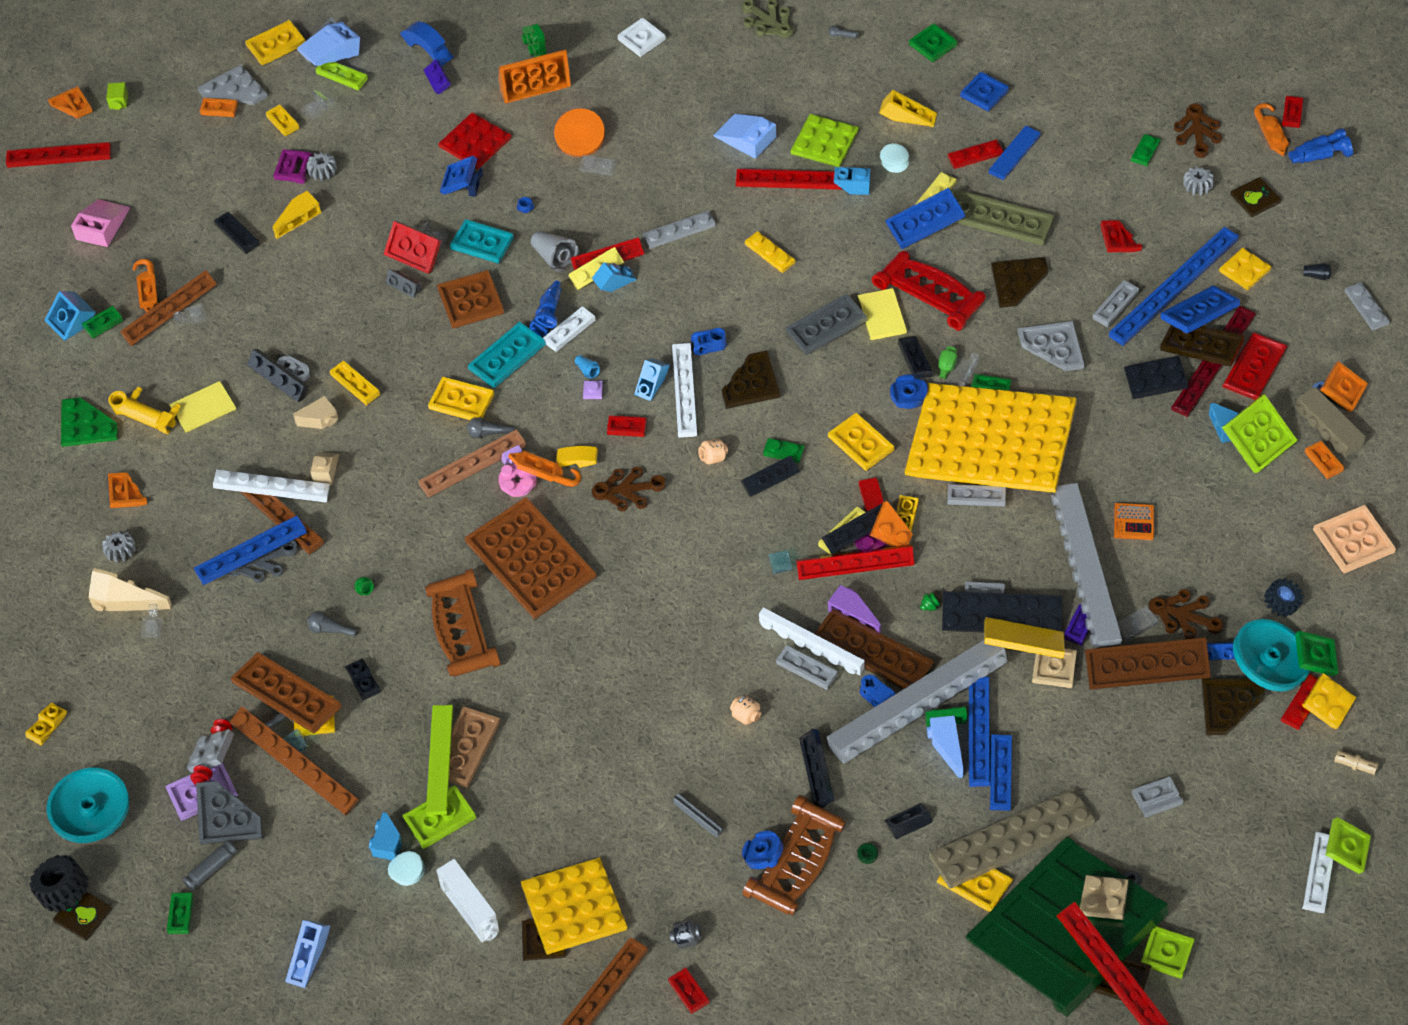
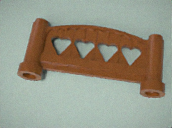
M472 568L465 570L463 574L429 583L428 586H425L427 596L433 598L432 619L437 640L446 657L451 662L450 665H447L450 677L460 676L489 666H493V668L501 666L496 648L487 649L470 590L478 587ZM444 597L458 599L450 608H444L445 603L442 602ZM448 613L462 615L454 624H448L449 618L446 617ZM452 629L467 630L460 639H452L454 636L451 633ZM458 644L472 646L463 656H458V650L455 649Z
M798 795L792 806L791 813L796 815L797 818L782 841L783 852L778 859V864L773 868L767 867L760 880L751 876L742 893L743 896L749 899L753 897L787 915L795 914L798 908V904L795 901L811 886L820 874L829 856L834 833L837 831L842 832L846 824L842 817L809 802L808 798L802 795ZM822 829L825 833L820 836L821 840L819 842H814L806 830ZM797 846H814L815 850L811 852L809 859H805ZM804 862L806 866L801 869L802 873L800 875H795L787 863ZM795 879L796 883L791 886L792 890L790 892H785L777 880Z

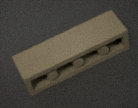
M1316 387L1297 397L1296 411L1298 414L1304 415L1308 419L1310 426L1317 428L1321 432L1323 439L1329 440L1333 444L1337 453H1342L1347 457L1363 447L1365 435Z

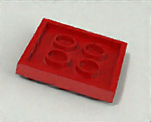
M472 112L438 143V146L460 160L474 155L477 158L475 168L478 170L512 137L511 134Z

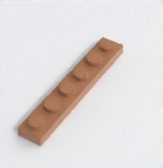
M516 429L418 481L419 485L429 498L502 459V453L517 445L521 449L526 447V441Z

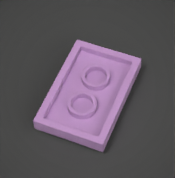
M223 763L210 767L209 769L213 772L210 782L217 781L237 797V792ZM191 775L165 786L181 821L198 814L197 789L190 779Z

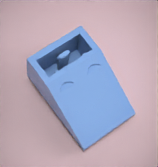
M338 22L324 27L300 45L297 50L315 66H320L325 63L336 62L337 60L359 55L360 37L343 22Z

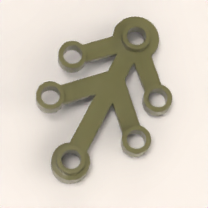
M745 0L742 3V11L744 13H753L762 19L754 20L750 16L744 18V26L746 28L757 26L756 34L758 36L775 34L781 38L792 36L793 27L788 24V17L790 15L788 7H781L779 9V15L782 17L780 24L776 21L777 0L767 1L769 15L755 7V3L752 0Z

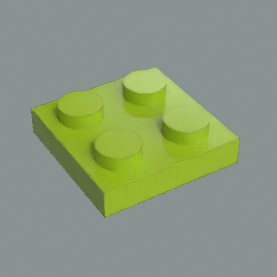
M1337 817L1332 820L1325 855L1360 874L1365 870L1371 836Z
M1156 926L1151 931L1141 962L1151 965L1152 970L1182 979L1194 939Z

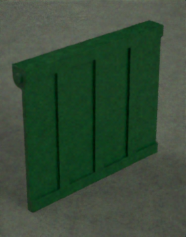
M1067 836L965 936L979 950L1050 999L1055 1009L1066 1017L1105 979L1057 917L1059 913L1074 902L1080 908L1086 875L1127 879L1129 882L1123 920L1086 916L1121 962L1169 914L1168 903L1155 897L1077 845L1075 841Z

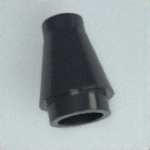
M1326 263L1304 265L1303 276L1323 281L1330 279L1331 265H1326Z

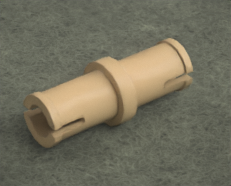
M1341 750L1337 751L1334 761L1352 767L1354 771L1358 769L1374 776L1379 763L1361 758V755L1357 754L1355 756Z

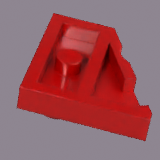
M1119 220L1101 221L1100 227L1107 253L1137 252L1142 250V245L1140 243L1136 244L1133 241V235L1124 228V225Z

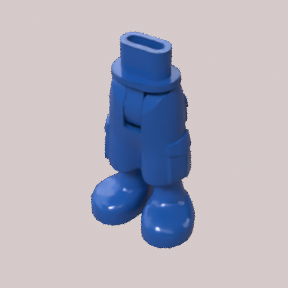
M1339 128L1329 136L1321 135L1304 142L1300 146L1295 147L1294 151L1288 152V156L1293 164L1297 162L1303 164L1304 162L1331 158L1334 151H1342L1345 157H1350L1353 155V148L1350 138L1346 137L1345 130Z
M554 281L544 292V295L541 296L540 305L535 312L536 315L531 320L530 329L540 337H545L549 332L548 328H554L557 325V318L554 313L562 291L560 281Z

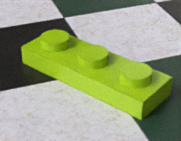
M336 62L325 63L316 68V74L358 91L368 80L366 74Z

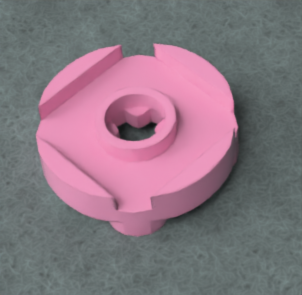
M515 463L503 466L499 475L501 490L513 497L527 495L537 483L535 475L517 469ZM516 477L523 478V479H520V482H519V483H516V481L513 480V479H515Z

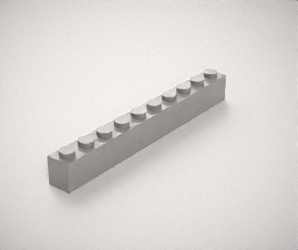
M1078 484L1057 486L1056 493L1051 495L1052 505L1057 507L1055 510L1056 519L1061 522L1060 534L1065 537V551H1069L1068 562L1069 566L1074 569L1072 571L1073 581L1078 584V598H1082L1081 609L1082 613L1087 616L1085 622L1087 630L1091 631V645L1095 646V649L1121 646V634Z
M984 640L827 736L830 750L843 764L855 758L889 735L921 717L926 711H930L969 687L979 678L985 677L1008 662L1005 648L984 643Z

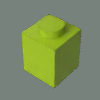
M125 82L108 83L106 99L109 108L115 110L127 108L128 91Z

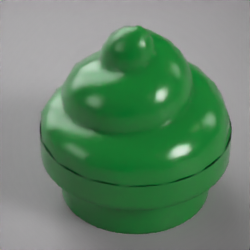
M363 576L355 581L354 589L357 594L367 596L372 593L374 584L370 578Z
M933 592L926 593L921 600L920 609L936 611L937 607L941 604Z

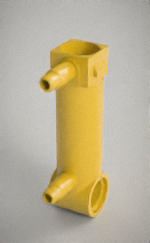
M137 387L130 397H127L122 391H115L109 396L108 402L114 413L125 415L165 434L170 433V430L166 429L167 426L173 428L177 423L175 416L181 405L176 403L167 413L137 401L142 391L141 387Z

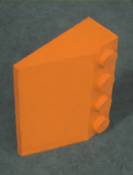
M562 50L500 66L498 81L505 104L571 87L567 51Z

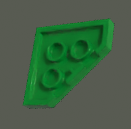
M538 23L522 27L523 35H521L523 44L528 45L527 49L530 56L535 58L546 55L545 37Z
M80 397L62 399V447L118 440L117 422Z

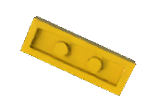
M758 231L745 240V245L782 273L795 264L794 258Z
M344 360L330 370V375L366 406L380 396V391Z

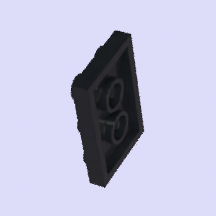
M1179 356L1124 367L1132 400L1188 388Z

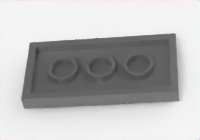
M846 293L787 326L786 333L807 355L866 322L867 316Z

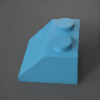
M59 291L44 321L66 341L83 330L82 323L94 317L96 312L76 292Z

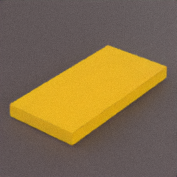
M985 618V644L1057 658L1064 657V632Z

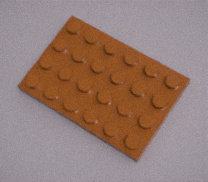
M527 497L464 537L467 545L534 620L596 578V573Z

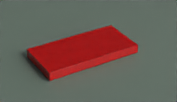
M1253 332L1223 383V388L1254 400L1259 398L1285 353L1287 345Z

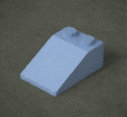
M734 114L714 134V137L756 159L776 138V124L759 116Z

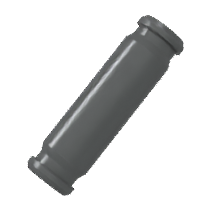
M225 841L224 845L218 847L190 871L186 877H183L184 884L191 891L195 890L196 886L201 885L229 861L234 854H237L236 847L230 841Z

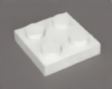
M641 18L618 34V40L640 57L666 40L665 34L644 18Z

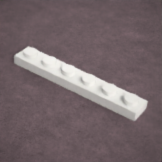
M691 343L672 344L678 438L697 436Z
M216 469L213 488L327 502L330 484Z
M764 607L760 611L759 620L765 629L777 631L782 638L788 637L794 640L795 644L799 647L805 646L811 649L813 654L828 658L830 663L845 667V670L851 674L861 675L863 673V659Z

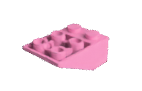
M99 199L79 212L71 227L76 240L108 247L129 212L130 207Z

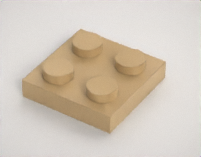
M1065 649L1063 658L1036 654L1032 683L1072 688L1077 650Z
M1086 875L1080 909L1086 916L1123 920L1129 886L1128 880Z

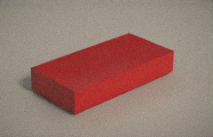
M877 477L858 481L866 512L884 502Z

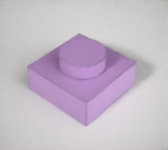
M584 381L583 399H602L603 382Z
M517 445L502 453V462L505 465L513 464L514 462L508 457L509 453H522L520 446Z

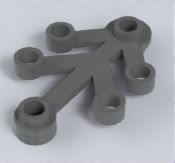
M292 540L282 545L280 549L268 552L227 574L232 577L241 574L252 578L256 583H261L265 579L264 573L248 569V567L255 566L271 572L275 577H279L283 574L282 566L273 565L266 561L284 555L294 556L298 551L297 544ZM275 569H280L279 572H274ZM257 575H261V576H262V577L259 578V579H256V578H255Z

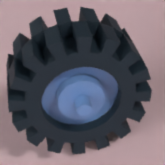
M1286 578L1274 580L1264 594V602L1268 603L1267 608H1272V613L1277 611L1278 616H1281L1283 613V617H1287L1288 614L1291 616L1296 612L1304 598L1303 594H1301L1302 590L1297 589L1299 586L1297 583L1293 585V581L1287 582Z

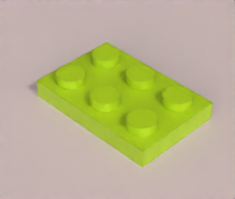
M455 785L449 788L447 815H427L426 802L402 815L404 822L423 849L477 819L476 814Z

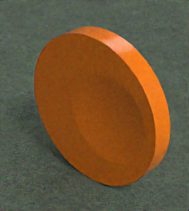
M578 108L564 113L558 119L554 129V136L562 152L570 156L583 157L595 153L602 146L605 138V129L601 118L596 113L588 109Z

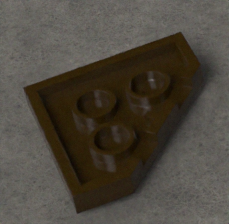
M1045 257L991 262L999 308L1018 306L1037 284L1048 275Z
M767 350L749 354L741 368L739 367L733 374L728 385L723 387L721 392L726 409L780 398V391Z
M1202 679L1201 687L1206 735H1227L1264 700V688L1250 679Z

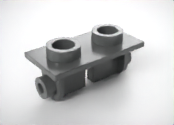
M388 269L386 283L412 298H415L416 291L420 292L423 286L420 282L412 279L409 280L407 276L398 270Z

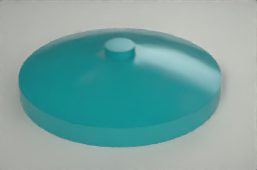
M1267 619L1253 620L1246 623L1235 636L1233 653L1238 666L1250 680L1263 688L1279 692L1293 690L1302 684L1310 672L1309 670L1299 668L1296 633L1281 623Z
M84 768L68 774L55 785L48 797L47 817L52 828L62 838L75 843L96 842L108 837L121 826L128 814L130 800L125 784L116 774L102 768Z

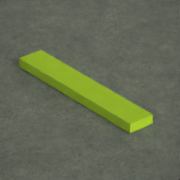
M432 705L426 801L427 815H447L453 705Z

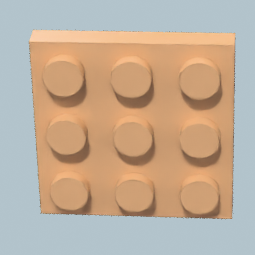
M1365 505L1314 525L1313 528L1343 574L1393 554L1396 550Z

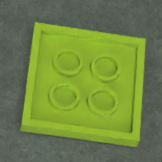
M809 114L791 149V154L840 167L858 132V127Z
M1265 394L1261 395L1222 426L1224 432L1254 473L1261 471L1298 441Z

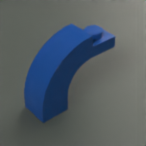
M414 22L400 33L410 47L414 44L420 45L433 60H438L442 66L453 58V55L444 45L446 41L442 36L424 22Z

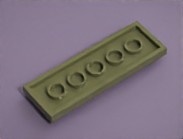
M956 189L951 190L965 214L964 218L955 223L1044 245L1054 221V215Z

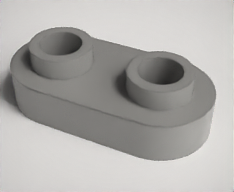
M282 356L278 359V364L282 367L289 366L285 369L303 382L309 379L310 370L306 364L291 356Z

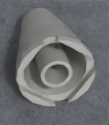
M537 231L531 238L533 248L551 269L556 272L566 271L567 269L564 267L571 263L570 259L578 256V246H576V242L571 238L543 231Z

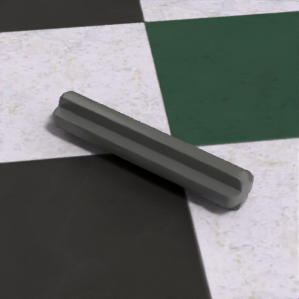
M677 794L674 797L673 803L713 836L718 837L723 832L721 825L682 794Z

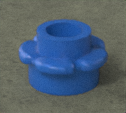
M522 197L518 200V211L529 213L530 210H533L534 204H532V200L529 197Z

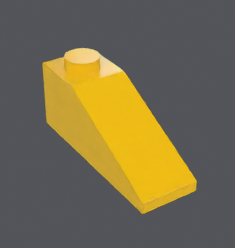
M893 89L882 101L879 112L893 121L934 126L937 116L936 112Z
M308 191L293 198L272 226L277 239L321 213L319 202Z

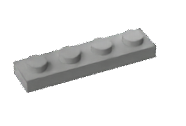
M709 211L645 232L643 233V238L649 249L715 227V222Z

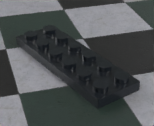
M943 591L942 631L984 633L986 617L1062 631V596Z

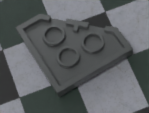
M217 781L196 783L200 845L225 843V841L235 842L262 839L260 816L249 809Z

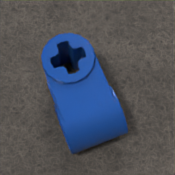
M722 328L698 331L690 337L691 342L694 344V354L697 356L721 351L727 346L726 333Z
M865 675L861 679L860 695L870 702L873 707L878 706L895 695L892 689L884 685L874 675Z

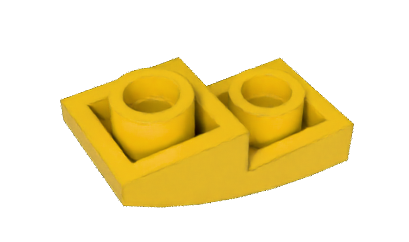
M591 446L560 448L557 450L556 463L560 467L577 464L579 468L597 464L598 449Z
M900 495L896 513L912 532L919 498Z
M51 702L38 714L39 720L26 731V737L42 746L63 721L67 711Z

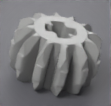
M321 151L320 154L314 153V157H309L307 170L310 177H313L315 180L320 177L321 181H323L324 177L329 179L330 175L335 176L337 165L334 157L330 156L329 153L323 154Z
M1196 166L1194 169L1189 168L1188 172H1185L1183 185L1187 192L1192 191L1193 196L1196 192L1201 196L1203 192L1208 194L1209 190L1212 189L1214 177L1210 170L1204 169V166L1201 169Z
M121 530L118 533L112 532L111 536L106 535V540L102 541L103 553L110 561L114 560L118 563L122 559L125 562V557L132 558V552H135V541L128 532L123 533Z

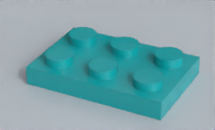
M465 219L450 243V248L499 264L512 243L514 235L513 233Z

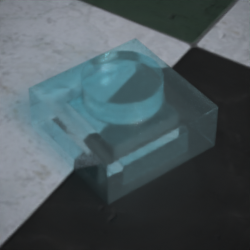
M788 551L768 554L773 574L792 571Z
M298 729L283 738L300 752L309 747L306 739Z

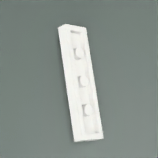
M1319 832L1315 834L1302 909L1324 913L1333 864V859L1325 855L1329 834Z

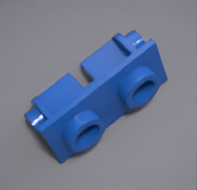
M1232 641L1207 643L1209 660L1235 659Z

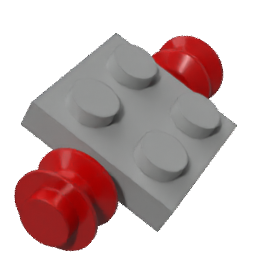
M216 719L213 722V727L210 729L211 735L202 736L196 743L187 769L192 773L190 779L195 785L196 783L210 782L213 772L209 768L221 765L234 736L232 732L233 726L226 719Z

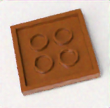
M488 270L437 284V290L452 329L504 314V309Z

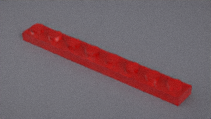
M1075 902L1057 915L1058 919L1140 1025H1170Z

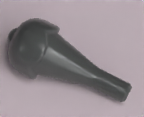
M474 417L466 425L469 435L479 439L482 436L500 433L508 434L515 430V427L500 426L485 421L482 417Z
M315 611L307 618L308 627L314 633H342L353 637L356 636V629L341 625L326 616L324 612Z

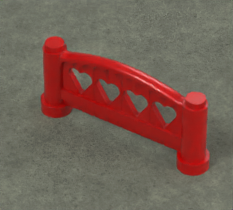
M906 251L899 252L881 271L876 272L871 278L873 285L881 290H885L892 284L949 315L947 323L957 331H961L964 328L966 321L983 304L986 298L985 294L981 291L970 292L963 284L947 273L930 265L910 260V255ZM906 269H912L913 272L919 273L916 276L905 278ZM927 277L933 283L920 286V278ZM942 285L943 288H947L949 291L935 294V286ZM957 293L958 296H962L964 299L951 303L950 294Z

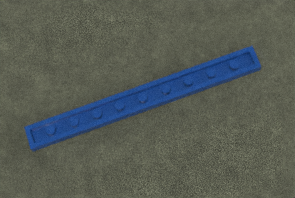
M1223 227L1109 332V337L1124 346L1238 241L1239 235Z

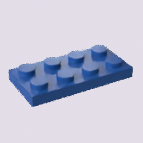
M947 188L885 220L902 250L964 218L965 214L950 189Z
M1213 285L1161 312V319L1183 332L1189 333L1240 306V299Z

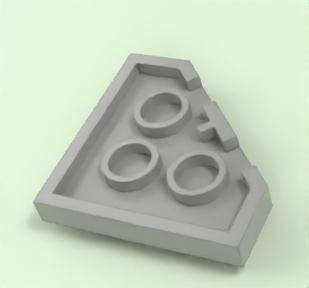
M242 65L197 87L204 98L237 100V103H246L248 105H254L268 97L267 93Z
M1073 321L1018 328L1020 344L1025 350L1064 371L1084 369V362Z

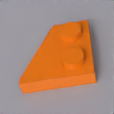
M78 86L48 99L50 106L77 119L93 112L92 107Z
M127 472L108 473L110 508L147 505L146 497L141 495L139 488L132 482V478Z
M887 501L883 502L870 536L892 547L909 545L913 535L890 503Z

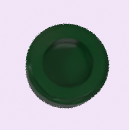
M864 843L859 846L857 857L860 862L871 864L876 861L878 850L873 844Z

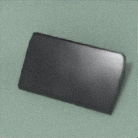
M922 804L915 805L884 820L895 839L932 823L929 811Z

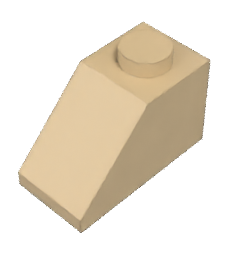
M325 396L293 413L295 424L300 427L324 429L327 426H333L338 421L336 409Z
M320 452L314 456L310 471L313 482L332 485L339 453Z

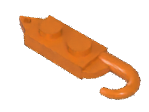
M1267 103L1258 104L1254 109V114L1271 150L1284 156L1289 142L1277 118L1263 116L1261 112L1263 108H1268L1271 111H1274V108Z
M140 259L134 263L133 270L135 271L141 264L147 266V271L137 276L140 308L148 312L158 305L155 271L152 261Z
M524 450L522 453H509L508 457L517 465V469L569 487L576 486L581 481L579 472L573 468L570 471L575 474L576 479L571 480L563 477L562 468L555 462Z

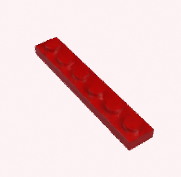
M110 142L7 150L6 152L7 168L111 160Z
M737 169L736 187L842 189L834 183L833 171Z
M912 545L797 559L798 580L914 565Z

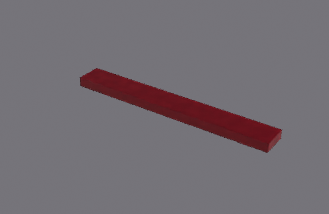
M1239 306L1223 331L1243 335L1256 316V313ZM1202 360L1188 381V388L1182 390L1172 405L1171 410L1188 417L1222 365Z

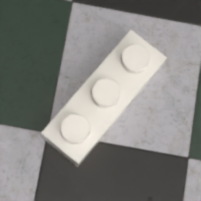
M582 306L543 337L546 345L557 352L595 321V316Z

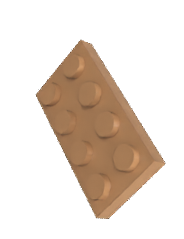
M463 706L452 728L450 783L465 788L469 787L498 729L500 718Z

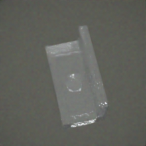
M972 353L969 360L958 358L945 385L968 387L978 367L979 355Z

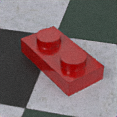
M1285 97L1282 126L1300 128L1303 98Z
M609 416L607 435L645 436L646 418Z
M686 967L668 978L669 984L691 1014L709 1004V999Z

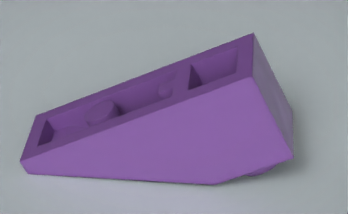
M840 585L828 601V611L831 612L832 609H835L881 633V624L860 596L853 589Z

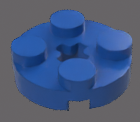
M913 375L899 376L890 386L891 400L899 408L913 409L923 405L924 398L927 396L925 381L914 379ZM909 389L910 392H913V393L907 394V393H906V390Z
M761 831L755 834L756 838L752 841L750 839L746 841L742 849V856L749 868H773L778 864V859L783 852V842L774 832Z

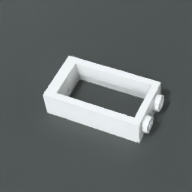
M455 859L437 869L441 889L480 941L484 942L485 940L490 941L497 936V932H499L496 914Z

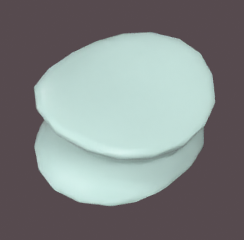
M891 143L881 150V162L888 171L901 172L908 167L909 153L902 145Z
M407 851L392 859L388 867V873L397 883L408 886L422 878L425 873V865L419 854Z

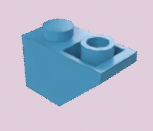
M835 167L834 183L849 194L869 195L870 168Z
M603 262L592 277L600 290L612 292L636 280L632 274L633 271L628 266H619L615 263Z
M654 358L645 360L634 395L651 401L664 382L670 364Z
M383 812L381 819H378L376 822V833L370 839L369 849H371L373 857L392 860L399 855L402 840L388 814Z

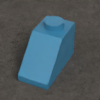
M1211 403L1209 416L1221 442L1231 441L1222 429V426L1239 413L1216 403Z

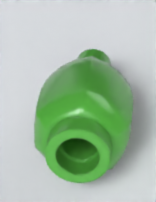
M948 346L941 352L938 363L941 371L939 378L946 379L947 374L953 371L958 359L956 348Z

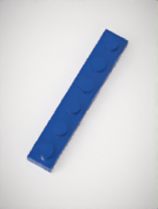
M295 516L194 567V571L201 583L205 585L306 534V529L298 516Z
M981 677L969 686L970 787L990 786L989 677Z

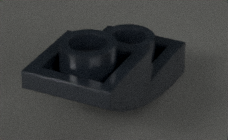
M363 658L345 666L363 701L381 693Z

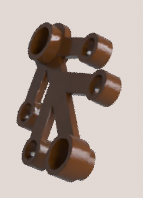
M1194 103L1186 109V116L1174 124V130L1182 132L1187 123L1191 120L1193 123L1185 132L1176 137V143L1178 145H1185L1186 140L1194 133L1196 141L1194 155L1204 158L1208 155L1209 147L1203 143L1202 133L1211 138L1213 143H1220L1222 135L1213 132L1219 129L1220 123L1203 114L1202 107ZM1200 120L1208 124L1209 128L1200 124Z
M636 466L632 468L631 473L618 486H613L616 481L624 478L623 470L615 469L605 483L598 482L594 485L592 496L596 500L606 499L616 505L619 511H626L628 509L627 501L620 500L613 495L621 494L635 503L638 509H644L647 506V500L633 492L651 489L655 492H660L666 486L665 479L661 475H655L650 479V482L631 484L636 478H640L643 475L642 468ZM621 473V476H615V474ZM643 501L644 504L639 505L638 502Z
M1186 589L1180 590L1178 595L1167 599L1154 597L1149 601L1148 608L1150 612L1159 615L1165 625V631L1169 634L1176 632L1177 623L1174 620H1170L1168 614L1175 616L1184 632L1185 639H1194L1196 637V629L1191 627L1187 620L1206 626L1211 634H1219L1223 630V622L1219 618L1208 619L1190 613L1208 607L1209 599L1206 596H1199L1196 602L1179 608L1172 605L1189 601L1190 592Z

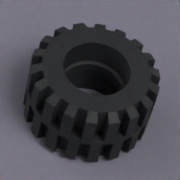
M56 855L52 859H46V862H42L39 865L40 867L34 870V875L30 878L31 892L41 905L51 912L53 910L60 912L61 909L65 911L68 907L76 905L75 903L82 899L81 896L85 895L87 891L85 888L88 887V878L72 857H67V855H62L61 857Z

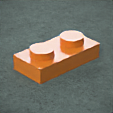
M203 98L200 114L234 117L238 103L237 100Z
M1322 441L1305 448V454L1326 479L1343 472L1344 466Z

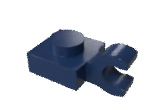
M482 168L478 172H473L470 185L466 187L469 196L476 197L480 179L483 176Z

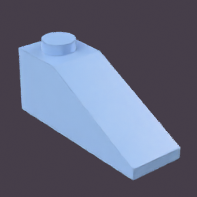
M955 717L930 718V726L926 727L928 739L932 738L933 746L958 778H963V763Z
M303 920L285 982L303 988L306 987L326 944L330 925L314 920Z

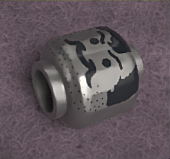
M693 919L675 922L673 930L669 932L671 942L676 943L680 949L696 946L699 943V939H702L700 925L698 922L695 923Z

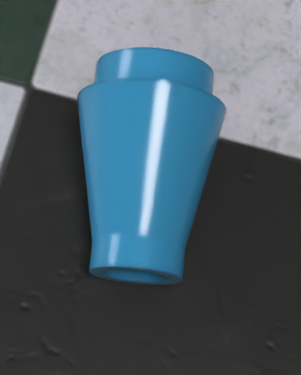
M578 355L575 358V364L586 378L593 379L598 376L600 367L597 362L583 355Z

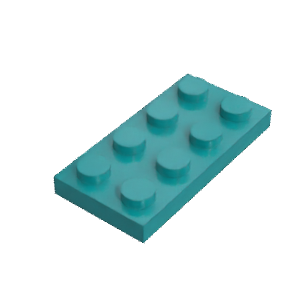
M519 321L469 363L468 370L495 389L546 345V341Z

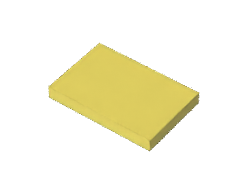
M893 288L858 295L861 310L867 316L865 323L871 340L907 333Z
M220 381L170 404L171 408L176 403L181 405L176 417L185 433L236 410L234 403Z

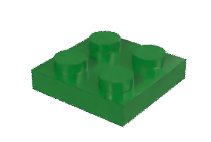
M933 23L911 38L909 45L933 63L956 47L957 40Z
M1298 631L1295 634L1299 668L1321 674L1324 673L1333 677L1339 673L1334 639L1303 631Z

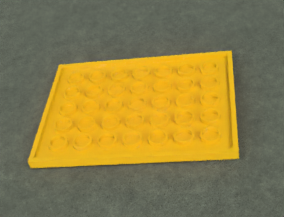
M928 383L927 396L923 401L905 468V475L1056 493L1077 403L1076 398Z

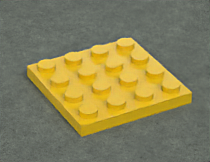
M600 857L521 881V887L547 955L627 930L626 922Z

